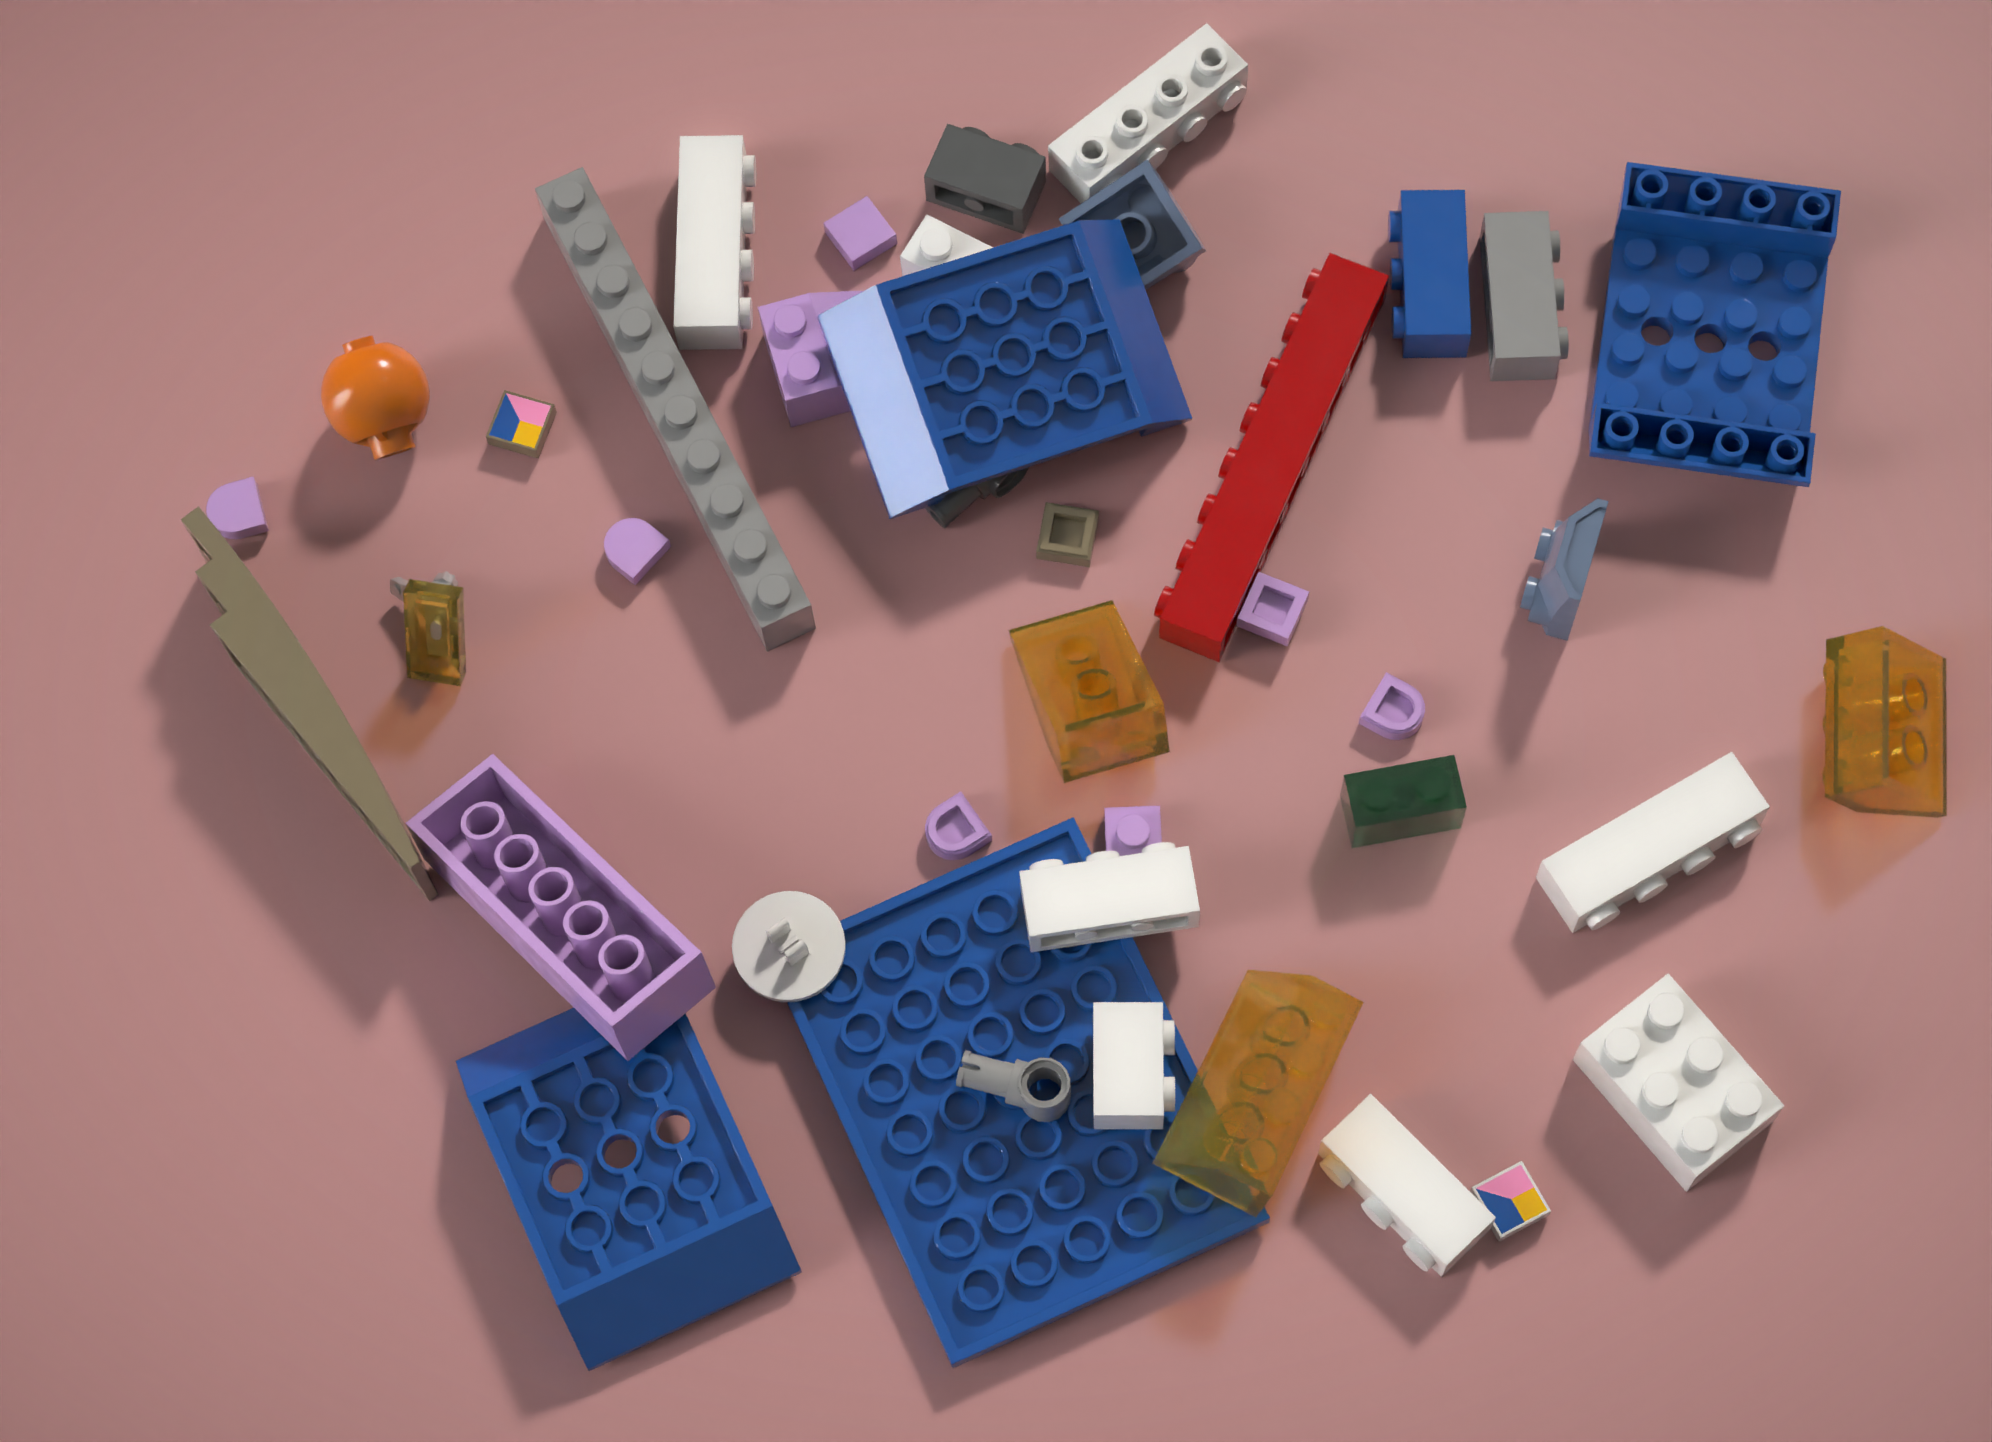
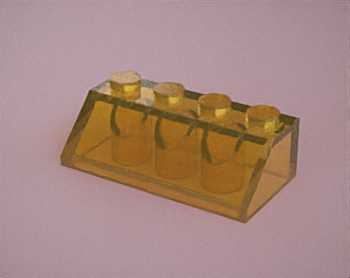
M1248 969L1152 1164L1257 1217L1273 1196L1364 1002L1313 975Z

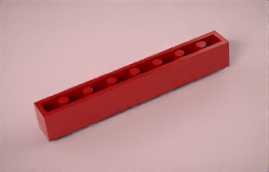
M1329 253L1322 270L1316 268L1311 270L1302 293V298L1307 299L1301 315L1292 312L1281 339V342L1287 344L1280 359L1271 357L1263 374L1260 386L1265 388L1266 391L1260 403L1251 402L1244 414L1239 431L1244 433L1245 436L1238 450L1230 447L1223 459L1218 474L1219 478L1224 479L1217 496L1208 493L1202 504L1197 523L1203 525L1195 542L1187 539L1181 549L1175 567L1176 570L1181 571L1175 587L1165 586L1158 599L1154 616L1160 618V639L1220 663L1237 626V618L1258 572H1261L1385 302L1389 275Z

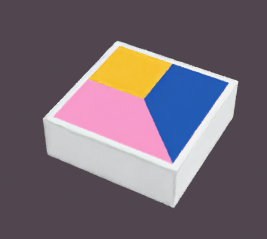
M1522 1161L1471 1187L1470 1190L1496 1217L1491 1230L1498 1242L1549 1216L1551 1213L1549 1206Z

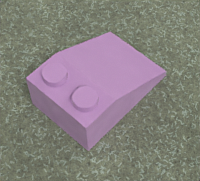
M863 291L807 293L758 307L763 336L790 427L851 411L817 317L824 311Z

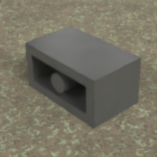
M947 123L924 175L926 201L1024 234L1046 183V157L1039 155L1035 149L1021 143L1010 145L990 138L980 129L974 127H964L962 129Z

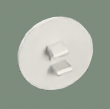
M798 891L777 892L756 901L744 912L738 921L732 939L733 960L742 980L760 996L778 1002L806 1000L826 989L838 975L844 962L846 950L844 931L834 911L817 897Z

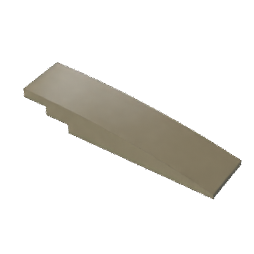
M198 506L183 517L181 521L207 562L195 573L222 614V616L210 624L211 628L234 665L429 901L433 900L439 894L388 791L344 713L313 662L265 591Z

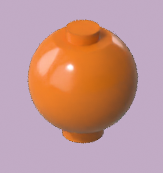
M373 335L343 344L342 347L345 354L333 359L324 374L321 386L322 406L331 426L339 435L351 443L370 447L374 460L390 457L415 448L412 432L423 422L430 401L428 379L420 363L412 354L398 345L389 342L376 344Z

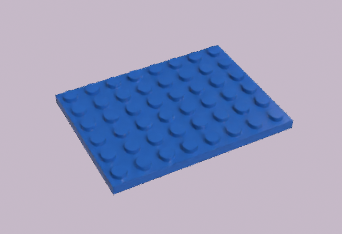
M1074 817L840 920L844 931L846 950L844 962L838 975L819 994L806 1000L787 1002L952 1368L958 1367L1264 1226L1270 1221L1265 1206L1176 1025L1175 1055H1163L1164 1077H1175V1112H1164L1163 1129H1094L1093 1002H1163V1020L1173 1019L1133 937L1038 952L1030 951L1019 871L1030 870L1029 867L1033 863L1048 859L1062 860L1063 865L1086 861V857L1092 853ZM965 1050L971 1051L973 1054L1015 1063L1016 1059L1030 1062L1041 1057L1052 1058L1060 1062L1068 1071L1071 1085L1070 1105L1066 1113L1059 1119L1050 1122H1040L1030 1118L1021 1107L1006 1104V1097L956 1086L959 1067L963 1066L961 1060ZM1041 1079L1031 1085L1029 1093L1039 1101H1048L1054 1099L1059 1094L1061 1088L1050 1079Z

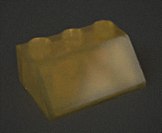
M1884 626L1826 639V662L1823 667V676L1826 683L1825 715L1823 717L1825 767L1822 772L1825 798L1859 813L1932 818L1947 816L1946 658Z

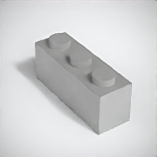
M1549 211L1484 213L1479 239L1490 381L1555 379L1560 359H1567L1569 351L1567 327H1558L1557 311H1563L1564 282L1562 278L1554 279L1553 263L1560 261L1559 231H1550Z

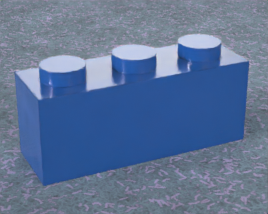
M1401 190L1398 210L1389 211L1388 240L1389 243H1398L1399 258L1390 259V290H1400V306L1392 307V339H1402V358H1467L1471 338L1465 190Z

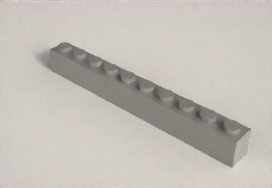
M581 167L535 188L544 220L766 651L768 652L816 629L809 599L584 168Z

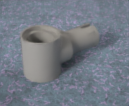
M965 1050L961 1060L963 1066L959 1067L956 1086L1006 1097V1104L1021 1107L1030 1118L1040 1122H1050L1059 1119L1066 1113L1070 1105L1071 1085L1068 1071L1060 1062L1052 1058L1041 1057L1030 1062L1016 1059L1015 1063L973 1054L971 1051ZM1041 1079H1050L1061 1088L1059 1094L1054 1099L1048 1101H1039L1033 1098L1029 1093V1089L1032 1084Z

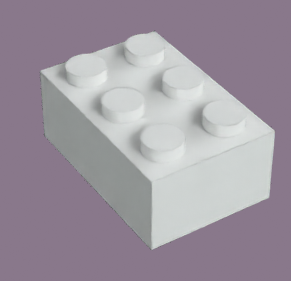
M1669 973L1580 1042L1573 1058L1576 1065L1686 1192L1772 1124L1785 1106Z

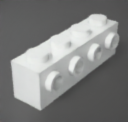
M1206 23L1049 144V171L1080 203H1083L1145 160H1148L1156 169L1165 160L1168 151L1181 141L1190 142L1204 130L1209 119L1221 110L1224 112L1232 110L1242 101L1247 92L1248 64Z

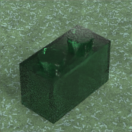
M1455 755L1345 774L1343 777L1340 799L1352 848L1460 829L1462 826L1467 805Z

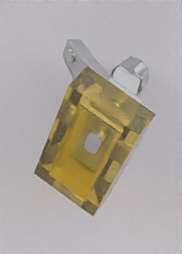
M447 571L438 573L432 582L413 579L408 581L401 577L390 579V592L404 602L407 678L461 686L466 675L463 587L457 586L458 581L455 579V575L449 574Z

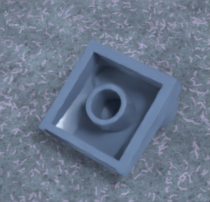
M1145 160L1059 218L1062 225L1079 220L1120 219L1145 290L1172 273L1187 270L1194 264L1197 257L1206 251L1172 193L1148 160Z
M1597 498L1565 521L1556 520L1554 530L1542 528L1534 559L1543 561L1544 565L1540 579L1528 577L1520 608L1530 610L1527 621L1542 625L1548 636L1568 641L1609 501Z

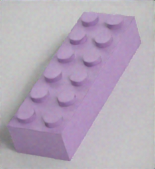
M494 754L486 758L405 823L423 859L627 1061L716 988L702 952Z

